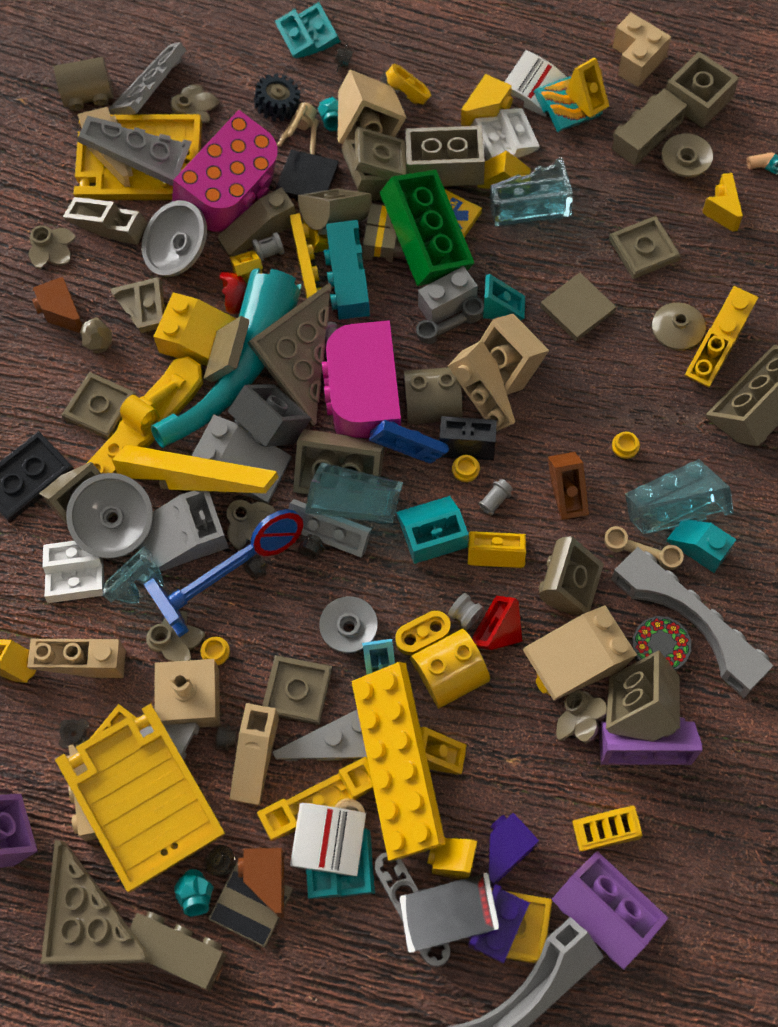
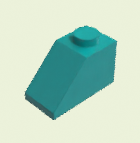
M682 518L666 542L679 547L684 554L715 573L730 553L737 539L712 523Z

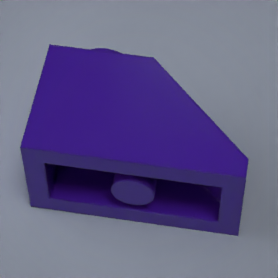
M514 813L508 818L502 815L490 827L493 830L489 838L488 876L491 888L534 850L539 843L535 835Z

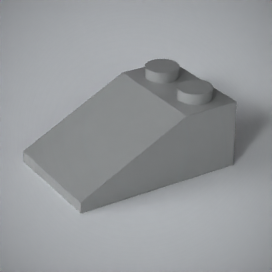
M213 415L191 456L277 471L279 478L266 494L240 493L269 504L292 456L276 446L263 447L259 445L247 429L238 426L232 421Z

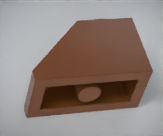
M63 276L33 287L36 298L32 299L38 314L43 313L48 323L78 333L81 332L83 324Z
M576 452L549 456L551 485L561 520L589 515L583 461Z
M244 849V858L238 859V876L243 877V882L277 917H284L283 849Z

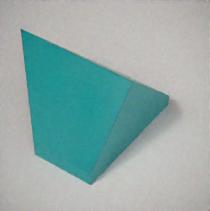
M486 274L483 319H495L514 314L519 320L525 319V295L493 275Z

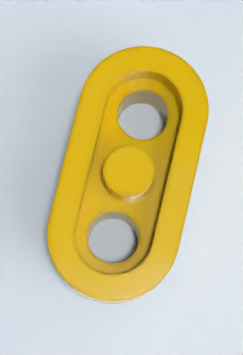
M393 64L386 72L388 84L392 88L399 89L405 93L412 103L423 105L431 97L429 89L401 66Z
M431 611L401 626L395 635L398 650L405 655H413L447 637L450 633V620L441 611ZM432 625H439L441 630L434 632L430 628ZM413 638L416 642L413 645H407L405 640Z

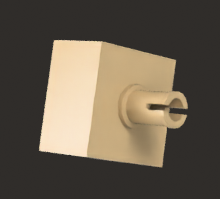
M514 314L493 319L480 339L498 364L507 395L524 389L549 352L541 341Z
M215 659L155 663V711L163 725L196 723L200 728L220 726L219 668Z

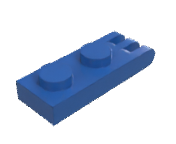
M384 420L370 431L369 441L430 464L449 451L446 443L425 436L419 431L402 427L393 421Z

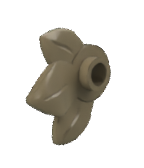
M197 84L186 86L182 89L181 94L174 96L171 100V108L174 114H200L202 123H210V117L207 112L220 105V101L216 96L203 92V87Z
M44 225L37 226L30 234L32 247L28 254L29 259L37 269H42L49 261L54 265H66L71 260V253L67 245L73 242L76 237L66 228L52 230Z
M245 500L233 501L226 511V518L230 523L227 531L230 543L238 550L243 548L247 541L251 542L253 531L258 524L267 516L275 513L276 510L264 502L250 504ZM238 509H242L245 511L246 516L240 518L235 512Z
M180 611L185 624H187V612ZM164 618L161 624H156L150 628L146 641L151 650L162 652L165 659L170 662L191 660L189 650L200 645L205 638V632L196 627L186 625L189 631L179 638L173 627ZM159 638H166L163 641H157Z
M577 690L570 693L565 700L566 711L557 722V738L559 741H563L575 734L583 743H589L598 732V720L607 715L606 702L601 698H593L586 691Z

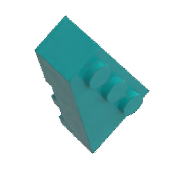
M358 220L326 224L329 249L324 250L326 266L331 265L332 272H327L328 283L335 290V294H330L332 310L338 311L339 320L370 316Z

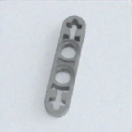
M387 852L377 858L375 871L403 922L401 904L396 900L395 893L402 886L411 888L413 893L419 890L401 859L389 862L397 863L394 871L398 879L402 874H404L406 879L397 881L389 888L387 883L393 882L392 877L388 872L382 873L380 871L384 867L383 861L388 859ZM449 943L437 945V947L442 945L445 949L441 953V960H437L436 957H428L427 954L431 951L430 947L418 951L428 965L440 967L450 957Z

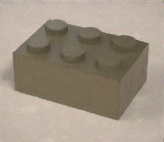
M482 126L405 128L407 174L437 170L443 186L484 185L485 159Z

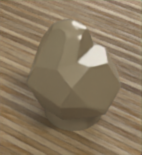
M98 317L85 322L81 327L82 346L92 352L102 353L112 343V331Z

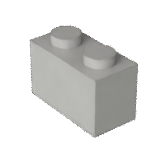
M463 266L419 289L418 307L427 320L437 324L462 311L463 302L467 298L477 297L478 285Z

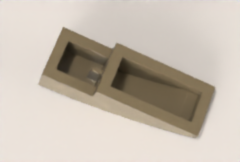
M78 197L73 198L63 216L66 221L95 234L137 245L148 225L139 211L119 209L111 201Z

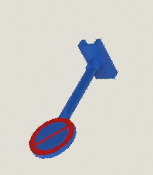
M290 509L276 511L267 516L253 531L250 545L238 551L182 590L178 589L168 595L154 578L146 582L144 586L180 638L189 631L179 612L180 608L188 604V600L248 561L255 554L272 556L288 549L301 535L304 526L303 519L295 510Z

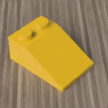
M173 292L153 337L159 353L176 358L189 356L199 364L207 366L216 332L236 318L199 299Z

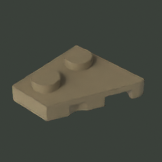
M159 277L111 288V293L141 333L157 330L165 311L163 286Z

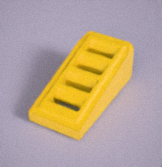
M634 805L572 821L579 852L640 840L642 837ZM627 817L630 832L625 833L621 819ZM609 820H614L618 835H612ZM596 823H602L605 838L600 839ZM586 825L590 827L593 838L592 842H587L584 830Z

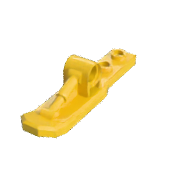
M189 356L175 359L164 375L144 396L140 398L136 395L129 396L120 408L122 420L119 422L116 432L87 463L92 462L101 474L117 473L112 459L126 445L143 448L149 447L155 441L151 432V425L172 414L178 415L202 386L201 365Z

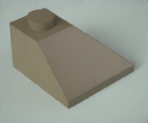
M89 462L61 475L39 494L67 525L66 512L72 494L84 481L101 473L92 462Z

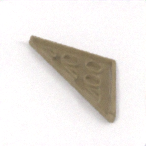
M330 283L248 342V345L286 395L312 418L308 423L311 427L317 424V408L321 389L320 380L325 352L324 343L329 315L328 306L332 287Z
M55 840L41 964L151 963L150 955L66 842Z

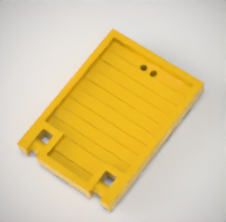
M200 114L115 115L117 122L124 128L134 130L136 127L144 129L145 133L156 136L164 134L171 136L170 139L181 142L183 139L192 141L188 150L189 155H186L181 170L201 151L202 119ZM77 142L75 178L80 185L74 186L75 197L95 200H172L173 186L169 185L164 188L158 179L131 167L133 176L128 177L130 187H125L96 158L86 145ZM90 183H96V186H90Z
M152 704L142 708L144 715L133 720L130 715L76 747L78 753L70 758L63 754L55 759L128 893L225 835ZM151 725L154 732L143 737L140 731ZM85 763L88 770L77 775L74 769Z

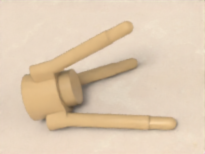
M300 103L298 105L295 115H293L290 124L277 143L278 147L283 145L288 136L291 137L296 128L307 130L311 127L310 154L315 155L316 133L319 120L315 118L317 111L313 105L309 103Z

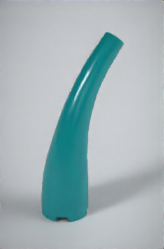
M259 268L251 271L239 317L243 316L249 319V326L237 369L221 377L208 394L187 412L180 416L172 414L151 425L152 435L160 447L164 448L208 424L213 415L219 416L233 404L244 385H251L262 372L265 366L248 345V342L297 306L302 284L296 286L294 284L295 277L274 269L270 270V274H260Z

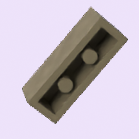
M665 88L657 95H652L646 105L641 110L637 109L626 124H621L616 128L613 133L612 150L636 166L684 121L688 105Z
M148 911L146 916L137 913L129 929L150 955V964L207 991H211L227 956L224 952L220 951L222 945L207 937L204 938L203 942L192 938L193 931L176 924L174 929L163 925L165 918Z

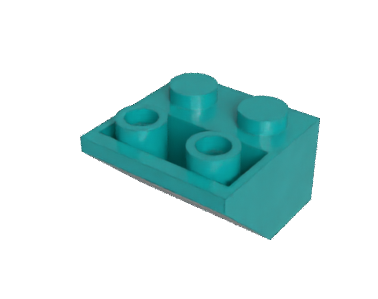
M451 496L396 512L414 564L468 548L469 533L460 509Z

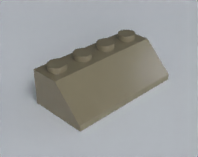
M773 345L705 414L712 423L738 443L759 446L778 426V345Z

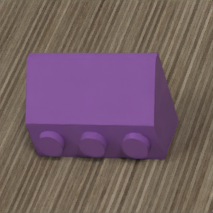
M680 717V728L668 737L663 736L654 742L611 734L606 730V722H602L599 728L601 765H692L702 752V743L695 723L685 722V718Z
M598 851L570 877L551 899L565 915L571 917L584 928L593 941L623 970L642 951L668 919L662 911Z

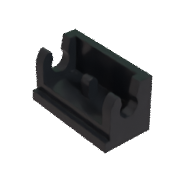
M441 416L439 441L446 443L449 447V451L441 457L458 458L462 455H470L478 460L494 461L497 420Z

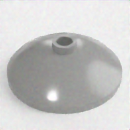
M179 200L164 205L153 215L142 239L143 259L151 271L163 277H173L185 272L197 261L203 251L207 236V224L202 211L188 201Z
M117 473L99 474L84 481L72 494L66 512L67 526L76 544L89 554L100 558L122 557L135 551L149 535L153 523L152 503L142 486L130 477ZM113 513L117 514V521L110 523L108 520L109 516Z

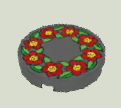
M655 616L646 619L637 627L632 638V648L637 654L634 658L638 662L659 650L674 670L678 671L685 665L691 653L690 636L678 621L670 617Z

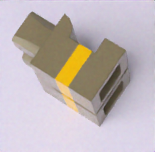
M371 204L363 242L362 259L372 260L373 256L383 257L388 262L393 263L394 256L405 257L385 206Z

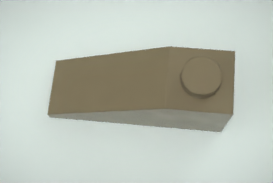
M281 187L258 199L217 236L218 241L229 257L235 256L253 247L252 240L260 241L271 237L275 232L280 233L290 228V215L296 214L295 206Z

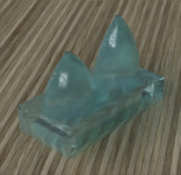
M145 546L103 584V596L111 603L115 599L125 603H138L139 591L134 583L135 580L145 584L154 578L161 587L164 586L162 574L158 566L153 562L152 553Z

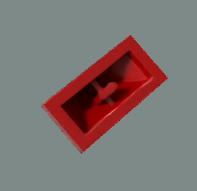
M495 596L472 637L477 648L494 650L522 642L519 601L516 598Z

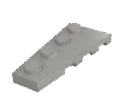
M182 43L168 45L108 109L110 114H137L159 84L166 78L170 70L181 62V56L186 51Z
M87 116L77 139V142L173 186L174 178L180 173L192 141L184 139L182 142L170 139L171 136L160 134L156 136L145 133L144 129L135 127L132 130L122 127L119 123Z

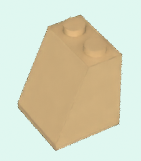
M350 69L338 91V142L344 144L345 140H355L357 127L395 137L405 121L406 115L394 88Z

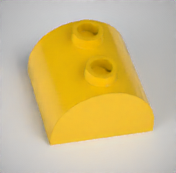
M460 629L410 656L412 664L438 709L490 682V675L483 657L472 638L464 629Z

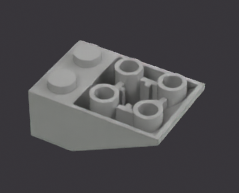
M191 491L179 495L153 511V523L149 535L142 545L138 547L147 576L229 548L209 491Z

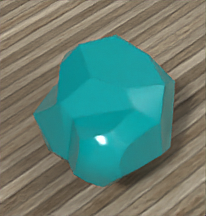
M330 97L319 103L318 111L324 127L329 131H338V99Z
M196 869L186 871L174 886L175 898L180 906L183 907L184 914L187 916H200L209 910L214 887L209 880L205 879L203 873Z

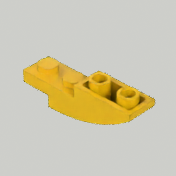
M733 286L717 318L708 330L684 375L685 377L708 388L711 386L743 330L758 300L757 296Z

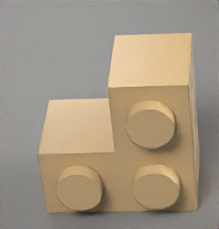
M630 13L616 27L613 48L622 53L618 75L639 87L667 57L671 36L635 14Z

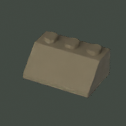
M304 429L297 440L293 492L376 504L385 447L369 441V438H356Z
M659 650L609 677L606 730L609 733L654 742L663 736L668 737L680 728L679 675Z

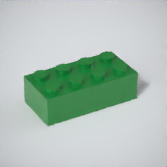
M437 170L392 176L379 193L416 285L431 284L463 266L468 271L475 262Z

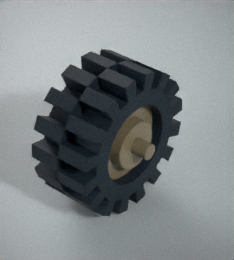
M274 73L273 77L267 74L265 78H260V81L256 84L254 107L258 108L257 112L259 114L264 112L263 117L266 119L271 116V121H276V118H279L281 122L285 120V117L288 120L291 119L292 115L296 113L300 100L299 86L297 83L293 85V79L290 78L287 81L286 75H282V78H279L277 73Z

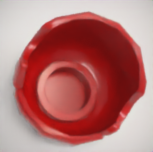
M221 272L220 279L223 280L222 293L225 295V309L229 314H238L241 310L247 282L242 276H237L236 273Z

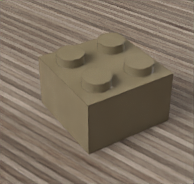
M698 52L667 82L666 90L688 105L685 117L703 128L734 97L739 77L701 52Z

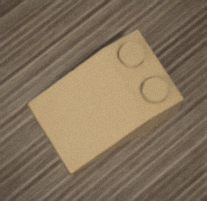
M605 605L582 614L523 649L553 700L623 670L637 655Z

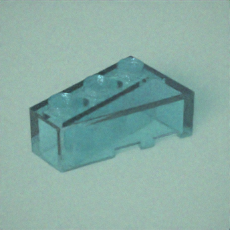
M563 157L556 159L555 164L548 167L538 166L534 168L533 173L523 177L518 174L491 185L490 209L494 225L502 226L571 216L573 192Z
M700 459L625 493L629 519L643 534L677 527L680 521L696 518L697 522L706 520V515L723 512L724 515L734 514L730 486Z
M321 462L310 484L305 513L368 520L377 523H393L398 509L403 482Z

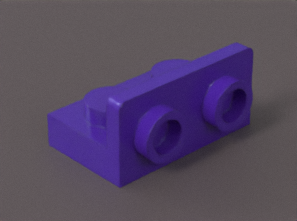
M495 884L492 895L499 928L468 937L471 939L468 947L504 964L530 903L502 890L500 885Z

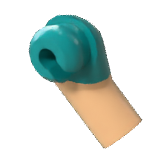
M770 152L747 157V166L749 169L763 167L773 174H778V155Z

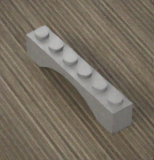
M637 547L614 570L611 580L632 599L647 600L664 605L691 621L712 647L719 665L721 678L743 698L749 694L774 666L763 651L754 649L746 642V637L740 631L731 629L716 610L707 608L701 602V598L697 593L687 590L679 583V579L674 573L669 570L665 571L659 566L656 558L651 553L643 552Z
M570 917L546 938L542 953L534 969L521 987L508 1000L478 1019L448 1027H528L604 957L589 933Z

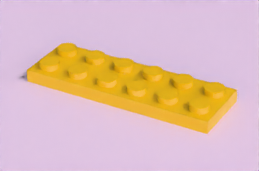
M397 662L351 681L388 861H396L446 844L406 663Z

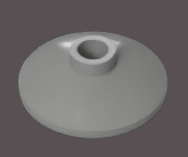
M346 596L335 599L325 607L320 617L319 628L323 640L329 647L342 653H354L363 649L362 643L373 641L377 633L378 621L374 609L366 601L357 597ZM347 624H352L355 628L351 632H346L344 627Z

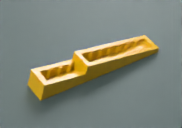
M126 445L112 459L117 474L125 475L131 479L165 480L169 490L266 494L279 478L277 471Z

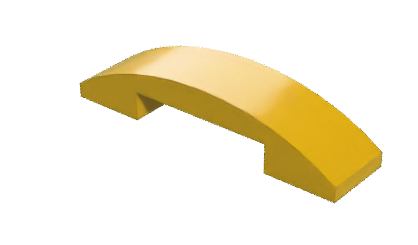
M366 756L340 769L338 774L288 800L283 798L258 811L257 815L270 841L296 831L300 803L335 807L343 799L356 800L371 791L373 784Z

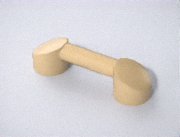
M618 526L609 528L604 537L605 545L610 551L616 553L622 550L633 552L639 547L643 552L651 553L665 570L678 568L684 558L682 550L675 545H668L661 551L628 540L627 532Z

